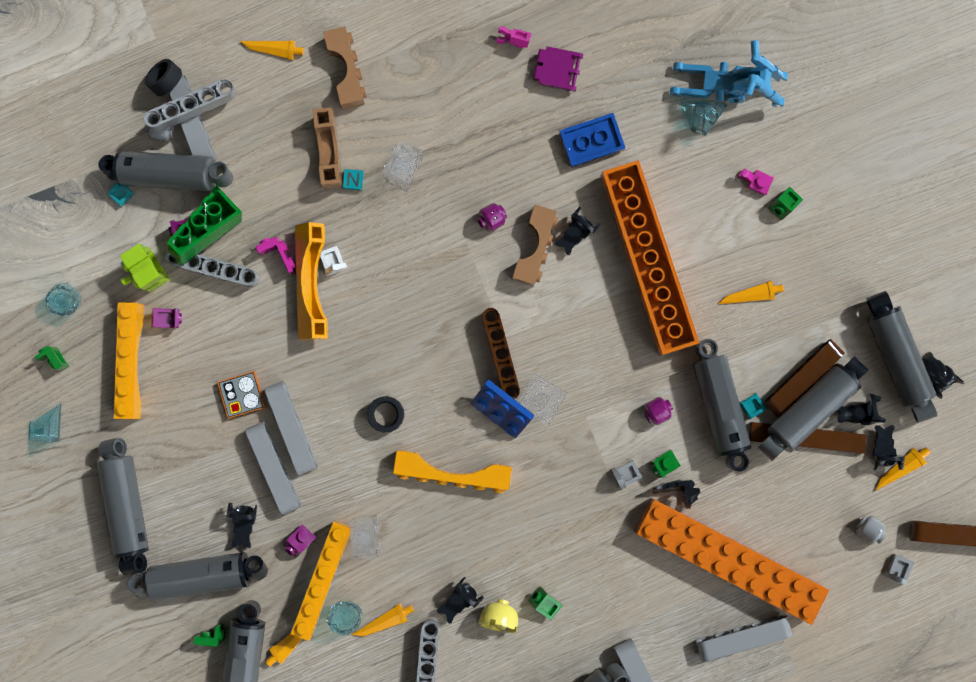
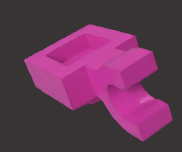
M500 26L498 33L504 34L505 37L498 36L496 43L504 44L509 41V44H513L515 47L528 48L532 33L514 28L511 31L506 27Z
M745 168L739 172L737 177L749 182L748 189L763 196L767 195L774 177L759 170H756L753 174Z

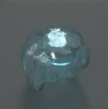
M58 283L48 291L45 297V305L52 314L59 316L71 315L81 306L82 297L78 289L72 287L69 283Z
M340 601L331 606L326 621L330 630L337 635L349 636L357 631L361 625L363 612L360 606L352 601Z

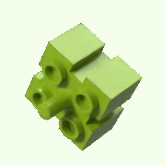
M139 243L120 255L122 267L126 272H131L121 279L123 285L132 282L136 288L153 292L170 281L169 276L159 264L151 248Z

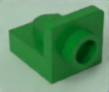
M789 186L769 206V209L780 220H783L803 199Z
M43 347L38 351L39 354L34 356L39 361H44L48 358V364L55 370L63 371L69 367L58 347Z
M670 449L651 460L652 466L650 468L656 477L659 475L660 478H665L667 474L681 467Z
M542 587L534 591L528 600L535 610L550 621L563 606Z
M223 624L215 626L214 634L212 631H201V633L194 636L193 645L214 647L220 645L221 641L225 639L226 631L223 629Z

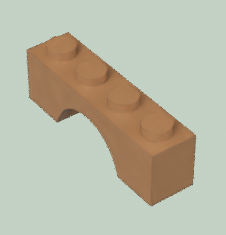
M345 26L323 31L330 56L338 57L347 64L346 77L336 86L342 108L347 109L364 105V98H367L364 86H360L359 80H362L360 68L356 69L355 62L358 61L356 51H352L351 44L354 43L351 32H347Z
M332 107L312 109L319 148L321 186L323 189L343 187L335 113Z
M534 205L529 226L537 234L538 248L530 257L518 259L512 280L534 286L535 282H540L542 272L539 269L541 264L545 265L548 253L544 252L546 246H550L553 235H550L552 227L556 228L559 217H556L557 211Z

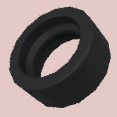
M163 59L150 69L145 78V85L157 96H163L173 90L181 79L182 70L170 59Z
M389 396L379 397L369 405L367 419L371 427L376 431L382 433L392 432L403 423L404 409L395 398ZM382 403L392 404L397 411L395 422L389 426L380 425L375 419V410Z

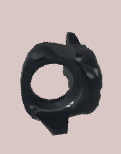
M580 206L571 215L572 221L568 226L569 228L564 232V237L555 242L556 246L565 249V253L568 256L575 245H578L582 239L587 238L589 235H593L601 225L599 223L596 227H593L589 220L582 215H578L581 210Z
M928 352L926 357L922 358L938 398L942 399V392L954 383L964 384V381L954 373L951 367L937 360L931 352Z
M869 393L865 404H859V406L851 405L850 407L842 406L837 411L839 413L838 422L861 423V425L885 423L886 419L879 416L876 402L881 401L882 397Z
M875 425L876 439L874 440L875 448H873L872 453L874 470H877L878 466L894 465L895 462L898 463L899 470L904 468L905 456L897 455L894 448V439H892L894 425H889L886 428Z
M676 480L656 486L653 494L683 491L685 508L691 509V505L698 500L700 488H693L695 485L693 480Z
M228 504L226 517L232 518L234 523L233 532L235 533L231 544L232 547L242 544L246 548H251L250 534L253 532V525L256 521L257 505H255L254 509L243 505L233 510V504Z
M463 577L455 585V589L452 592L453 595L447 599V603L437 609L438 613L446 615L449 624L452 623L455 615L461 613L465 607L472 606L475 608L484 598L481 595L476 599L477 593L470 584L463 583L466 577Z

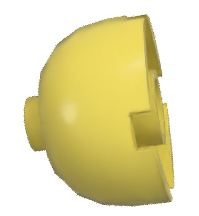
M498 599L497 603H490L483 608L478 624L499 632L500 630L507 629L506 633H516L518 615L516 610L508 605V601Z

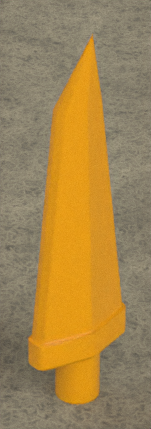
M292 40L240 41L250 50L288 60H294V54L304 55V48L295 47V41Z
M767 281L766 283L729 294L718 304L774 300L775 293L784 292L782 284L773 286L772 281Z
M925 447L918 452L913 448L905 456L903 470H899L897 463L880 478L876 491L926 465L927 462L924 458L931 454L930 450Z
M398 604L351 635L364 637L402 623L404 624L408 622L406 616L413 613L414 608L412 605L403 608L401 604Z
M290 633L275 646H272L269 649L272 655L265 661L267 665L271 667L276 661L282 664L302 638Z

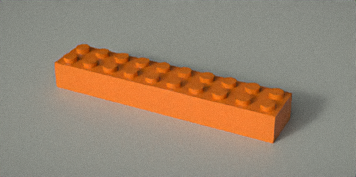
M637 160L602 171L600 178L659 356L699 344L700 342L640 161Z
M653 498L650 499L634 530L637 535L811 625L829 592V589Z

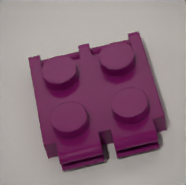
M546 46V50L539 49L536 63L543 66L536 65L533 80L539 81V85L576 92L577 87L575 84L577 75L580 74L578 69L580 59H583V54ZM577 58L575 69H573L574 60ZM571 75H573L572 85H570Z

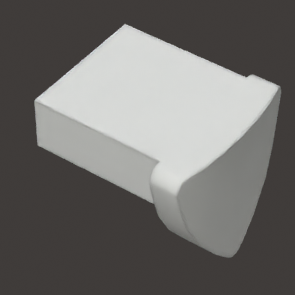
M337 246L321 251L320 257L325 268V275H332L347 268Z

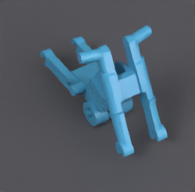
M753 40L751 41V62L756 67L736 66L733 70L727 71L728 63L721 62L720 70L714 71L711 66L673 63V70L705 74L703 90L671 87L670 95L676 94V97L708 98L712 94H716V101L720 102L724 100V95H727L728 102L744 103L745 96H752L755 88L772 102L773 107H777V105L784 107L785 99L771 89L770 83L771 76L775 81H780V79L787 81L788 73L780 71L776 65H773L764 56H760L759 41Z

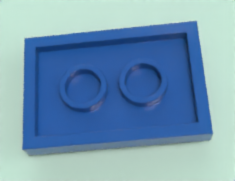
M614 113L559 131L571 168L626 149Z
M489 379L470 403L515 439L535 416Z

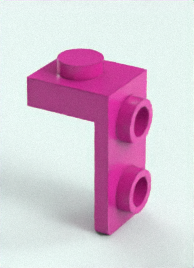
M274 237L272 239L265 238L259 242L260 244L256 246L259 254L263 256L278 249L288 272L295 274L293 268L296 265L292 257L288 258L286 251L288 248L284 240Z

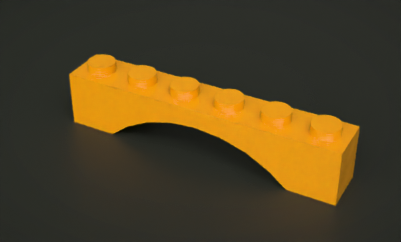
M308 222L295 225L298 340L328 339L327 318L321 308L317 291V269L321 251L325 244L324 224Z
M118 302L114 419H140L141 397L138 385V348L144 323V305L140 303Z
M397 450L393 474H397V478L409 479V476L417 477L416 481L428 482V479L436 480V484L447 485V482H453L456 487L466 488L467 484L474 485V489L485 490V487L493 488V492L504 493L505 490H509L512 466L491 464L476 472L465 474L450 473L433 467L416 452Z
M339 521L332 523L291 635L310 641L313 637L329 588L354 527Z

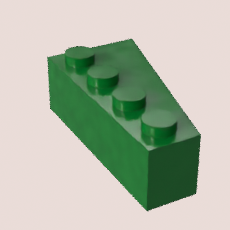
M216 185L210 195L204 198L197 210L192 212L185 224H182L168 240V252L180 265H183L241 223L242 211Z

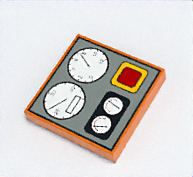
M256 371L217 382L228 419L266 408Z

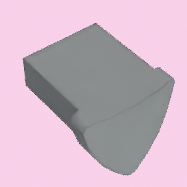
M634 460L618 468L614 467L611 469L615 481L622 490L627 485L642 478Z
M893 554L884 576L907 585L914 562Z

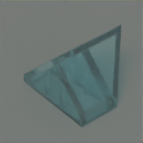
M680 100L691 131L706 136L728 106L726 103L715 100Z
M61 403L35 421H30V441H59Z

